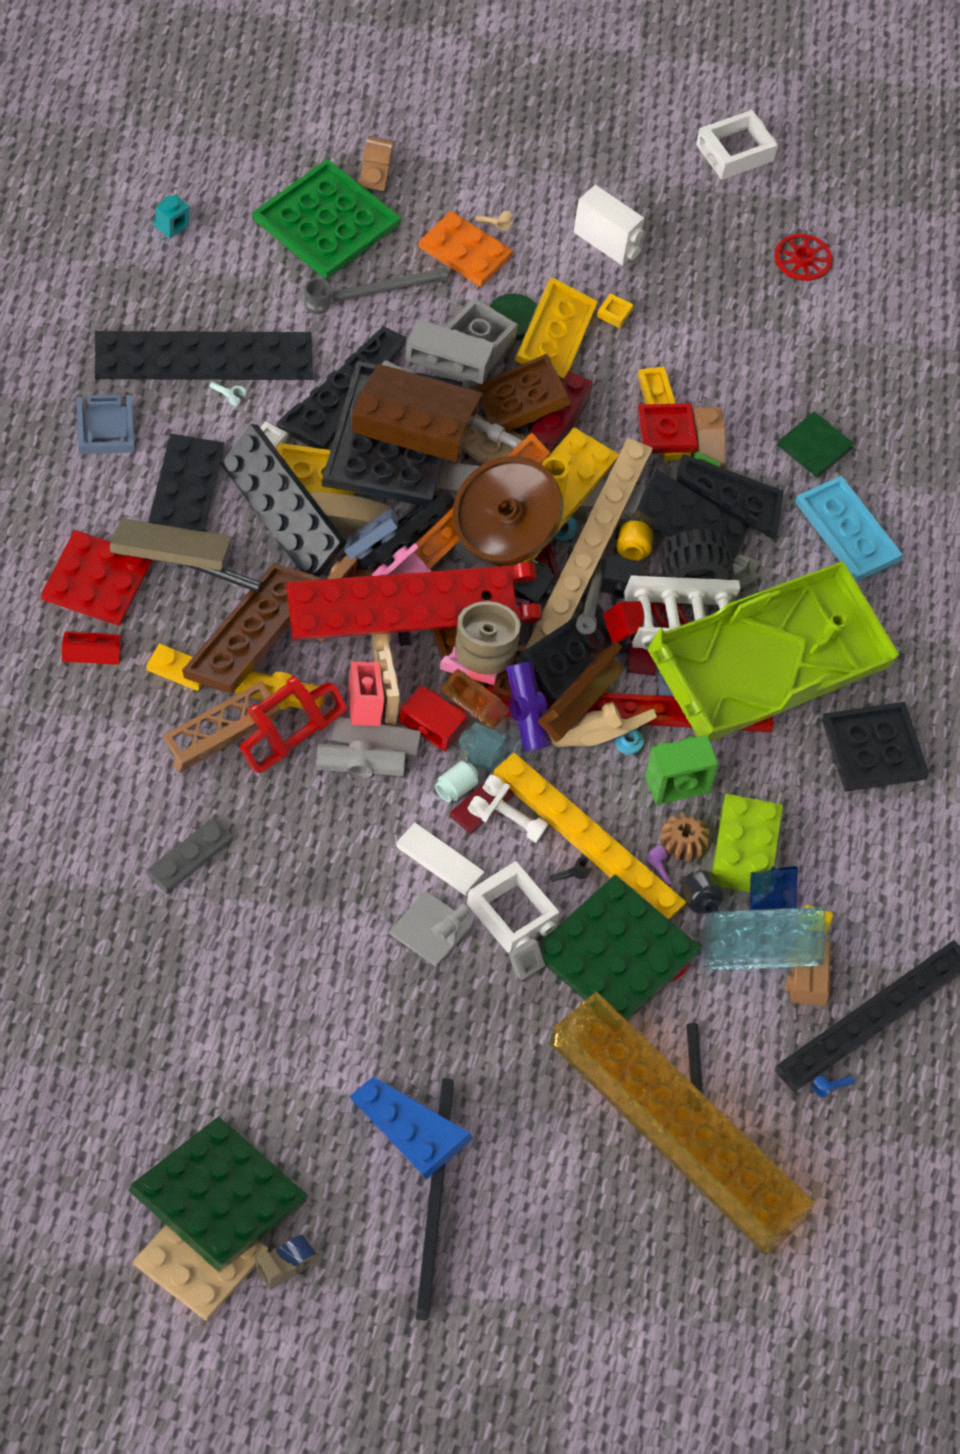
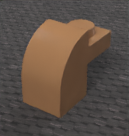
M368 136L359 181L362 187L385 192L389 167L392 165L395 140Z

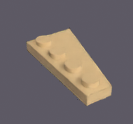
M391 633L373 634L371 638L375 662L380 663L384 694L382 711L384 725L392 726L396 725L397 715H400L402 704L401 698H399L398 678L394 671L393 649L390 650L389 646Z

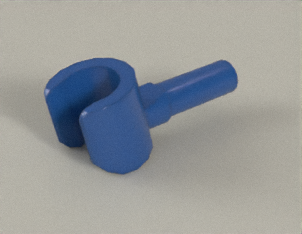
M820 1075L814 1080L815 1084L811 1085V1088L820 1098H823L834 1089L854 1084V1078L851 1076L829 1082L824 1075Z

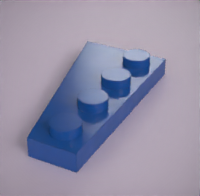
M371 1077L350 1095V1098L425 1179H428L473 1139L472 1135L466 1130L375 1077Z

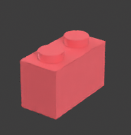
M351 661L347 686L351 725L380 726L384 704L380 663Z

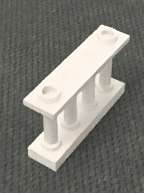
M631 576L624 591L625 601H641L644 610L643 625L638 628L632 642L633 648L647 649L660 629L653 626L650 602L665 603L669 628L663 629L668 631L680 626L677 603L691 604L696 621L706 617L704 604L718 605L719 609H722L726 604L734 602L740 591L739 580Z

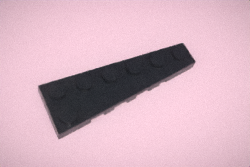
M385 326L380 328L359 347L357 352H354L345 360V364L340 369L329 374L327 380L320 387L316 386L310 392L309 397L302 403L298 402L277 422V428L289 433V436L312 448L326 450L335 437L357 361L374 365L383 364L385 360L392 363L406 345L407 337Z

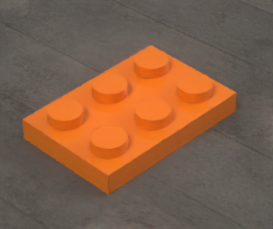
M452 211L421 238L418 247L480 287L513 256L512 249Z

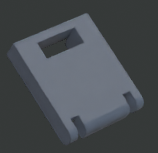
M121 395L87 396L88 408H82V396H76L79 454L134 453L132 395H126V407H121ZM92 440H120V442H92Z

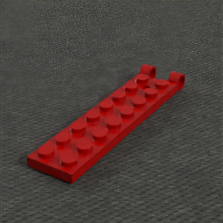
M525 562L513 566L287 582L286 591L292 640L457 628L458 616L464 608L473 603L486 601L481 596L483 591L491 594L489 602L500 603L514 611L520 623L537 622L542 620L541 605L533 603L516 607L513 582H527L537 578L535 563Z

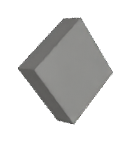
M533 938L508 953L515 975L520 980H524L546 966L539 943Z

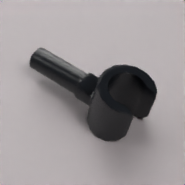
M587 857L578 858L573 868L550 875L551 881L555 882L573 876L578 879L587 878L592 868L582 869L581 867L587 865L589 859Z

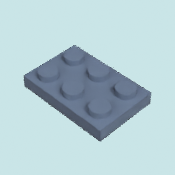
M390 507L346 538L347 543L345 544L344 551L350 560L356 556L358 559L365 557L373 550V544L379 540L384 543L396 535L398 514L393 507Z

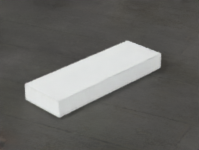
M416 823L397 841V848L465 896L484 877L485 871Z

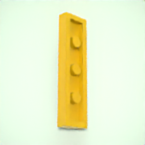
M664 366L638 370L637 378L645 404H676ZM661 453L663 462L680 460L683 454L691 455V453Z

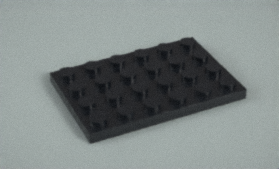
M357 361L323 474L322 486L427 506L434 499L444 461L443 458L352 433V412L360 392L377 366ZM416 373L417 375L463 387L462 381Z

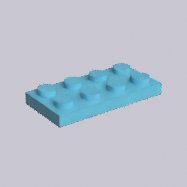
M842 475L796 496V505L840 562L844 561L856 582L902 560L903 554Z

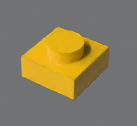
M610 293L598 309L597 318L621 328L631 314L634 304Z

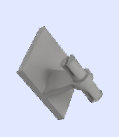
M425 890L391 928L389 934L437 967L473 926V923L465 918L470 914L471 910L467 905L460 904L457 910L454 911Z

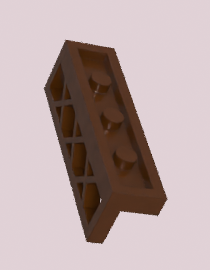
M617 641L599 653L537 720L556 742L567 734L624 671L622 666L613 658L622 648Z

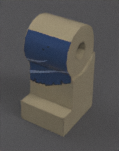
M301 1234L270 1252L266 1250L256 1255L255 1268L269 1290L313 1265L319 1259V1254L307 1236Z

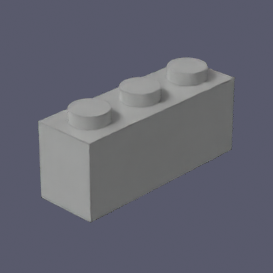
M417 319L407 341L405 360L483 384L493 360L495 343L461 333L458 330H451L435 325L432 322Z

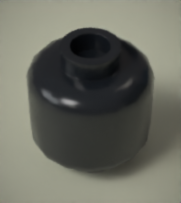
M706 870L693 871L687 875L681 886L682 896L694 913H712L723 902L724 890L712 872Z

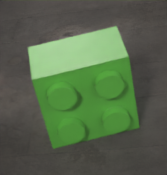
M707 735L700 737L689 736L682 741L673 743L663 742L651 748L645 778L656 805L711 793L718 762Z

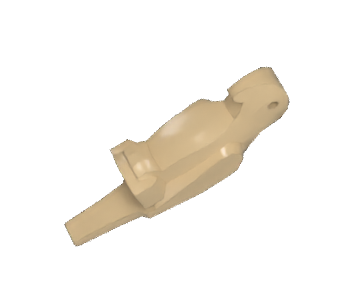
M614 702L605 704L600 711L585 713L558 742L550 735L549 738L553 745L557 747L596 746L624 735L655 719L657 716L655 710L651 709L634 717L621 719Z

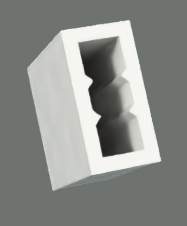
M594 185L578 201L574 233L623 266L629 259L633 261L640 253L641 248L639 245L644 234V230H642L644 217L597 185Z

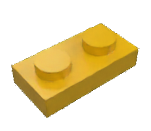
M159 643L147 663V670L196 691H199L202 684L185 679L182 669L193 657Z

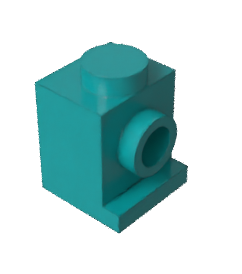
M176 194L167 196L156 206V219L152 221V224L171 239L190 226V206Z

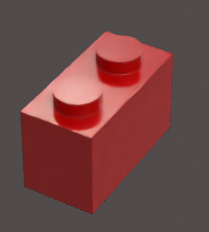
M420 685L401 707L399 722L409 729L421 731V737L446 752L466 730L468 715L459 706L451 705L442 699L437 692L428 690Z

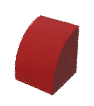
M641 601L619 602L603 613L612 644L616 641L618 643L637 632L639 627H642L644 610Z

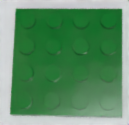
M329 159L324 160L252 212V219L326 280L401 225L400 216Z

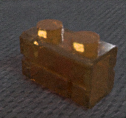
M459 668L454 671L440 690L451 702L459 706L490 731L497 727L509 711V708L497 696Z

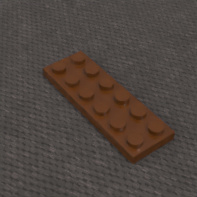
M273 563L258 580L264 584L262 591L257 593L250 590L182 669L184 678L233 694L291 624L286 591L287 582L321 580V577Z

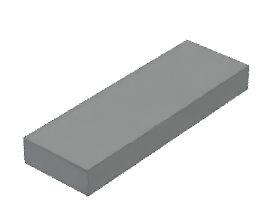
M338 717L334 722L330 745L349 746L354 741H367L374 748L405 750L406 759L416 760L421 731L380 724V726L351 725L350 718Z

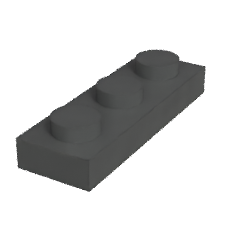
M211 818L148 868L147 876L167 894L232 842L233 836Z

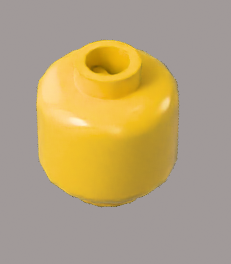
M637 520L624 523L619 529L616 543L617 552L620 556L635 561L646 559L651 553L654 540L651 527Z

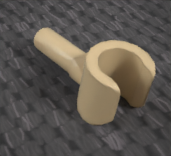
M503 211L498 218L476 215L475 222L492 224L502 231H507L513 224V221H510L513 214L509 211Z

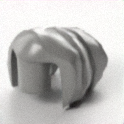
M742 554L734 559L732 563L734 571L732 580H739L740 589H744L748 584L755 582L760 576L753 571L757 568L758 563L749 556Z

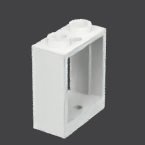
M753 110L699 128L696 143L721 180L773 162L778 149L776 139L769 134L763 121L756 116ZM748 130L759 146L730 156L719 139Z
M516 861L468 892L467 905L507 953L532 938L535 940L541 935L546 937L557 927L560 912ZM518 885L542 915L513 933L490 906L489 902Z

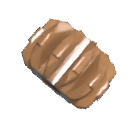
M681 812L678 818L671 815L668 818V822L664 823L661 829L660 843L661 846H665L667 855L675 853V861L684 856L687 863H689L692 856L699 859L703 851L708 849L710 832L709 829L704 828V820H695L694 813L688 818Z

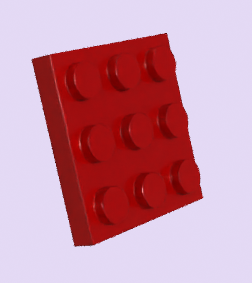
M74 530L41 593V600L121 626L153 559L111 553V542Z

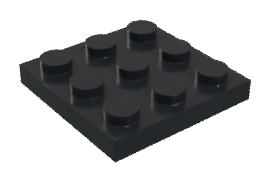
M905 702L823 714L822 722L845 792L926 780L928 778L929 772Z

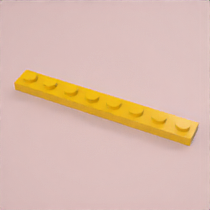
M513 752L494 769V776L501 779L504 784L510 785L509 789L610 878L616 874L669 920L685 907L686 901L516 753Z

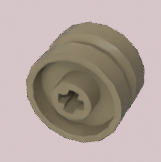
M489 601L473 603L464 608L458 616L455 641V655L459 663L466 669L478 674L490 675L501 673L506 670V666L513 665L517 657L520 634V620L516 613L508 606Z

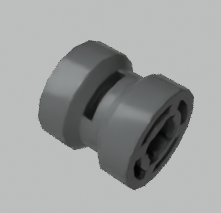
M321 278L309 280L305 285L304 307L309 313L324 314L330 308V283Z

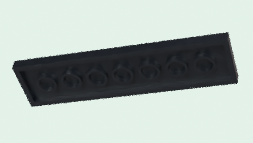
M95 331V379L313 380L311 332Z

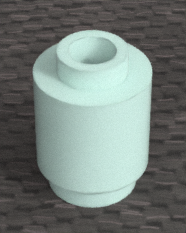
M460 761L438 778L435 789L444 801L448 803L452 800L457 801L478 784V771L471 763L466 764Z

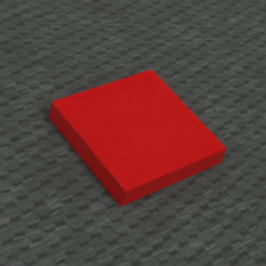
M692 403L638 404L637 414L641 443L653 448L651 454L697 452L698 443Z

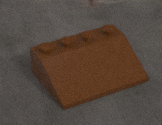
M378 364L360 392L352 412V433L458 462L483 393Z

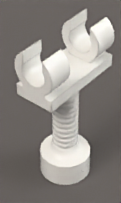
M490 775L483 789L488 794L496 796L489 805L483 798L475 796L468 810L473 815L481 817V820L485 823L494 810H497L509 819L511 818L513 822L516 821V824L518 823L521 827L523 826L527 831L526 837L537 843L547 828L548 823L541 818L537 820L528 819L526 815L506 804L502 799L510 785L504 784L498 777Z

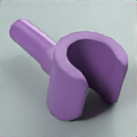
M657 845L647 855V862L653 868H656L662 881L666 885L671 886L672 883L662 864L668 857L662 846Z

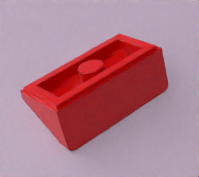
M65 631L62 641L61 661L119 665L121 635Z

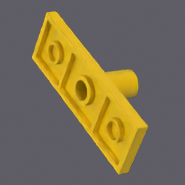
M575 427L548 458L542 462V465L556 479L563 496V515L557 532L609 473L619 456L615 451ZM540 552L529 559L518 562V564L533 561Z

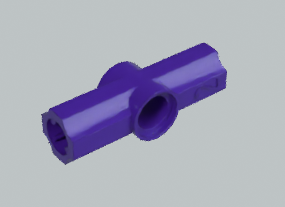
M532 661L506 666L512 697L509 700V710L512 718L518 722L524 751L550 746L547 732L537 722L547 711V704L544 695L538 691Z

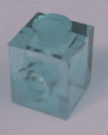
M474 722L469 731L464 730L459 739L458 745L461 746L460 759L491 773L504 751L506 736Z

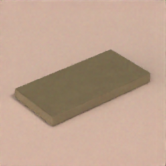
M121 518L110 543V552L220 571L229 551L232 536Z

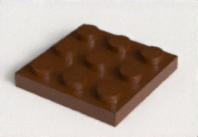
M544 354L488 379L483 384L479 383L473 386L475 391L483 393L480 403L489 423L500 425L505 428L507 433L571 404L548 354Z

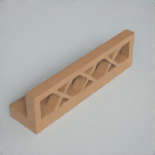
M262 681L163 735L164 741L175 756L173 765L179 773L259 729L249 714L244 715L245 711L248 712L247 709L250 707L247 705L250 696L257 692L260 693L264 700L270 696ZM277 705L265 713L271 722L277 719L280 708ZM228 708L242 710L241 717L235 722L223 719L224 710ZM204 721L217 724L216 732L211 735L200 733L198 730L200 724ZM181 734L193 737L191 746L182 751L173 739Z

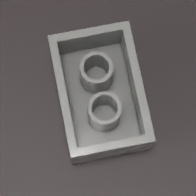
M473 298L445 328L458 330L461 333L495 343L493 360L488 369L489 372L515 345L518 324L476 298ZM426 367L442 378L462 381L463 388L472 390L473 386L478 384L465 378Z

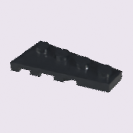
M683 454L679 460L676 476L677 482L769 538L774 539L778 532L784 490Z

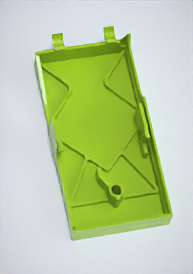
M844 561L728 603L712 615L668 631L660 628L647 648L697 737L707 735L709 742L887 669L899 656L898 651Z

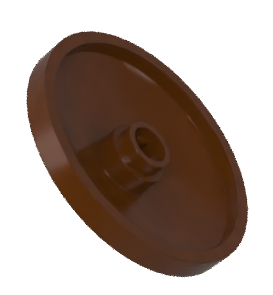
M523 456L499 457L479 466L463 482L453 505V524L461 543L471 554L480 560L499 565L522 562L540 552L556 534L563 515V496L556 479L542 464Z

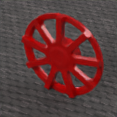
M793 234L785 237L777 244L774 252L776 265L787 277L807 282L825 276L830 270L833 260L829 247L819 238L808 234ZM805 238L804 244L797 247L793 239ZM809 239L816 241L820 245L812 249L808 246ZM788 241L794 252L787 251L781 248V246ZM822 249H825L828 257L824 258L814 257ZM779 252L789 255L792 258L787 260H780ZM814 261L828 263L826 267L822 269L816 264H814ZM795 263V266L791 271L787 269L784 265ZM808 266L814 268L818 273L810 275ZM799 267H803L805 275L795 272Z

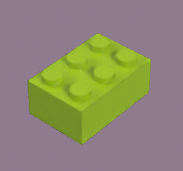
M725 794L720 812L711 869L721 887L767 896L773 875L782 804Z

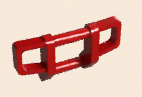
M292 676L286 680V685L258 705L253 704L247 709L250 717L258 725L259 729L240 745V750L251 770L261 773L279 760L287 757L291 749L313 733L324 730L346 711L347 705L336 685L326 682L309 692L297 677ZM330 691L336 705L323 716L315 700ZM294 694L300 701L310 722L282 741L274 724L265 713ZM265 737L274 753L257 763L251 753V749Z

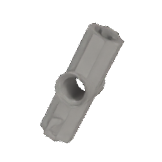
M354 741L349 746L318 744L316 770L347 772L350 777L356 778V775L369 778L372 774L403 776L405 750L374 748L367 741Z

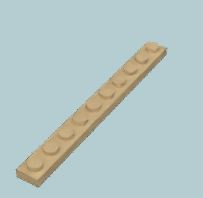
M627 437L543 610L542 620L538 621L526 645V649L573 618L650 458L652 447Z

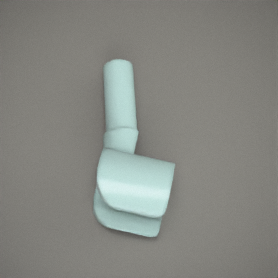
M213 381L210 384V388L227 396L229 403L234 406L240 404V398L235 395L245 399L246 390L241 386H234L229 389Z

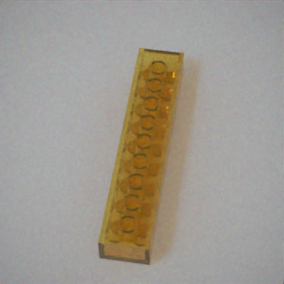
M598 992L553 1027L550 1045L765 1256L810 1217L815 1202Z

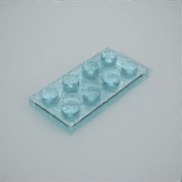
M824 907L706 913L705 970H732L824 965L825 909Z

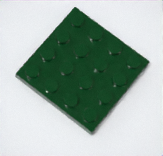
M616 874L539 942L546 967L618 1030L697 958L702 951L701 946Z
M219 1116L134 1181L129 1189V1192L219 1273L302 1206L308 1197V1194Z

